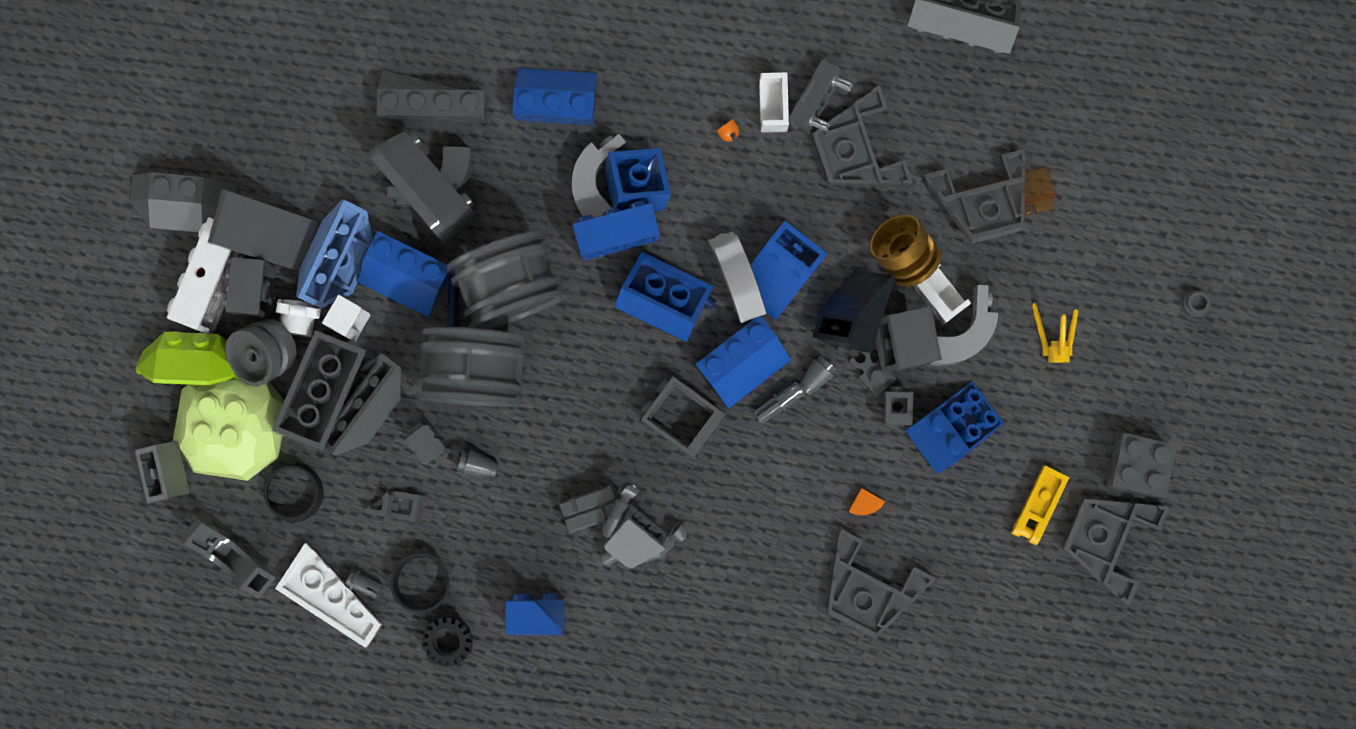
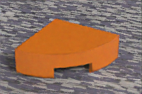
M861 488L848 512L855 515L872 514L879 510L885 501Z

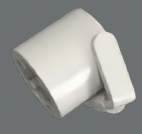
M278 299L276 312L280 313L279 323L283 324L291 335L312 337L315 319H319L321 308L307 302Z

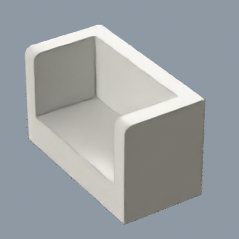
M787 72L761 73L759 79L761 132H787L789 126Z
M939 264L937 270L930 278L912 287L926 305L931 307L934 315L944 325L971 304L969 299L964 301L939 269L941 264Z
M338 295L322 323L345 337L356 341L370 318V313Z

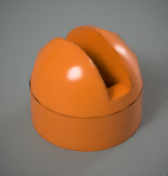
M734 119L716 130L722 140L732 142L730 134L732 133L737 138L739 128Z

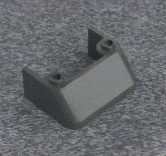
M404 131L374 146L367 152L369 157L446 246L478 220V217L471 209L474 203L465 193L462 195L457 193L419 147L423 144L413 132L408 135Z

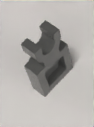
M860 351L865 357L863 363H857L854 358L848 362L854 368L860 369L863 372L858 378L875 397H878L897 379L891 372L882 373L880 360L873 363L869 353Z

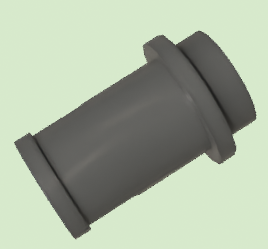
M352 570L345 585L351 591L355 589L375 599L382 583L361 575L359 570L357 572Z

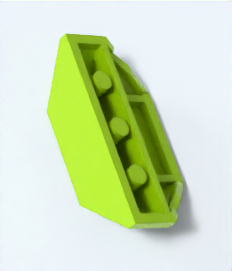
M164 332L142 352L135 368L136 373L143 375L153 383L212 385L227 381L233 377L237 379L226 359L225 347L227 340L219 334Z

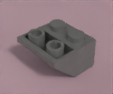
M931 307L892 314L882 318L876 337L882 373L906 370L942 360Z
M178 441L156 444L133 452L145 504L190 494Z

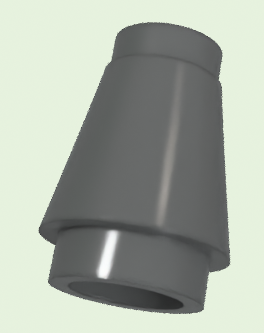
M820 355L817 360L814 358L799 386L811 396L813 392L835 376L833 373L837 368Z
M463 449L457 470L462 471L463 475L494 478L498 462L472 449L469 451Z

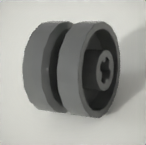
M268 318L256 321L232 333L227 339L225 347L227 362L236 377L245 384L256 387L266 384L275 377L290 371L295 365L297 357L296 345L291 333L283 324Z

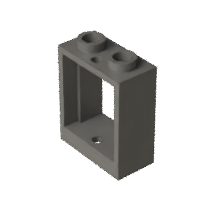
M672 377L670 381L665 378L656 390L660 395L654 403L649 400L640 412L644 415L641 421L694 459L722 421L725 414L675 377ZM674 388L712 414L689 447L652 420Z

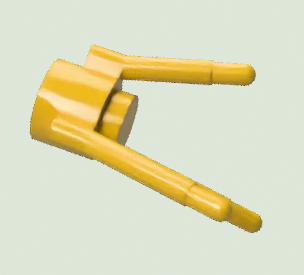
M1033 303L1032 309L1042 343L1043 356H1048V363L1070 362L1078 310H1073L1067 341H1065L1066 315L1062 314L1059 341H1051V346H1048L1037 304Z

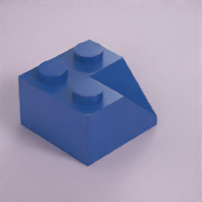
M661 149L609 152L604 165V173L612 209L619 208L620 211L630 209L629 205L632 203L645 201L646 204L652 203L654 211L665 210L671 192Z
M515 594L513 599L506 601V635H561L565 632V599H559V594H542V599H532V594Z

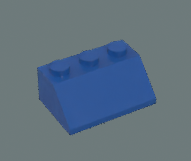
M519 68L514 86L512 111L514 119L516 121L594 125L597 73Z
M639 201L630 204V209L620 211L619 208H613L604 211V216L593 218V215H587L578 218V223L573 224L583 261L660 241V233L652 203L646 204L645 201Z
M377 231L365 255L358 283L430 317L451 274L448 273L447 264Z
M641 252L620 290L615 308L687 342L714 286Z
M759 316L696 364V368L729 409L790 362L791 358L771 328Z

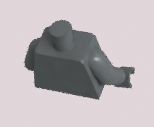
M624 482L618 491L621 496L619 500H616L602 528L603 547L605 550L600 553V558L607 566H611L618 560L627 568H634L639 564L662 558L674 546L675 541L681 542L686 539L687 531L680 522H677L673 526L671 533L666 537V532L633 505L628 504L629 499L634 498L638 494L639 489L630 482Z

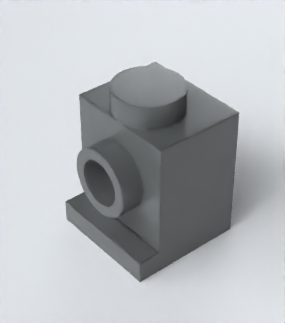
M890 387V392H884L883 425H913V392H906V387ZM894 402L901 404L902 408L899 412L892 409Z

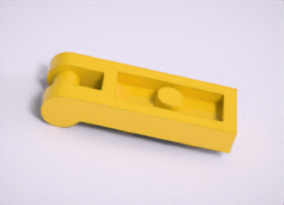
M1043 466L1013 526L1011 534L1017 537L1020 535L1028 538V542L1037 545L1070 477L1047 466ZM1029 519L1037 522L1034 529L1026 526Z

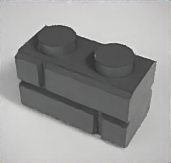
M419 423L408 431L409 437L406 438V443L413 452H417L416 456L423 465L435 466L451 453L452 449L445 440L441 439L442 436L436 428Z
M610 485L560 502L559 504L569 534L576 532L577 537L592 532L591 526L600 523L603 528L616 502V497Z

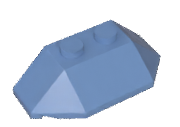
M342 199L323 219L299 269L296 297L319 308H323L335 302L338 295L345 298L353 293L358 283L365 255L373 241L366 210Z

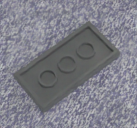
M222 190L207 243L299 272L314 239L318 222L245 196Z

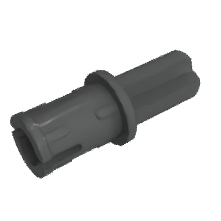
M795 381L776 395L774 393L772 395L773 398L754 410V415L763 424L782 410L785 412L786 407L805 394Z

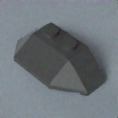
M152 172L133 175L130 202L151 229L199 233L200 227L203 223H206L208 217L214 219L221 191L227 190L238 194V185L197 176Z
M380 354L376 359L370 360L359 367L325 446L327 450L334 455H339L370 442L400 401V366L384 354Z

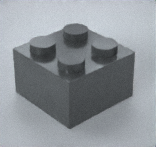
M231 257V264H228L226 268V280L229 283L228 291H225L223 295L225 311L239 318L271 319L276 268L264 260Z
M1127 433L1116 434L1105 486L1156 499L1166 498L1177 445Z

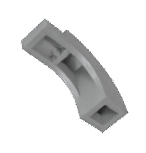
M620 134L614 138L613 136L606 138L600 144L601 149L599 150L591 142L580 154L575 164L572 175V192L582 217L587 215H593V218L604 216V211L611 209L598 192L596 181L599 171L605 165L608 153L622 151L626 148V142Z
M734 232L722 233L708 240L723 274L734 310L740 322L742 323L766 314L755 277L738 236H735Z
M977 285L974 288L973 317L969 328L963 334L955 337L937 336L942 360L929 363L928 365L947 366L960 363L977 354L988 343L994 333L998 320V313L988 312V309L992 307L993 300L992 293H988L989 285Z

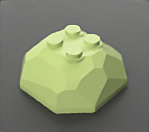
M234 377L212 385L188 384L181 390L172 442L178 441L181 455L194 473L248 481L279 458L282 436L274 433L272 428L284 400L270 381L258 387L247 385Z

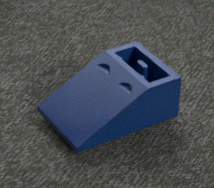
M786 221L783 222L750 265L765 311L775 320H777L827 256L824 250Z
M971 381L914 423L905 432L936 474H939L973 450L1003 426L1004 422L975 383Z

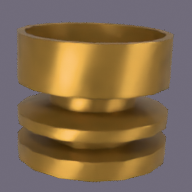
M898 215L888 219L874 232L870 241V251L873 257L885 268L888 274L895 276L894 282L903 287L921 284L932 276L941 262L939 246L927 234L918 219L911 215Z

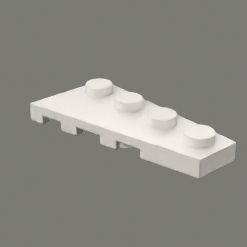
M308 543L303 545L275 588L365 648L369 646L382 626V623L349 590V587L345 585L340 577Z

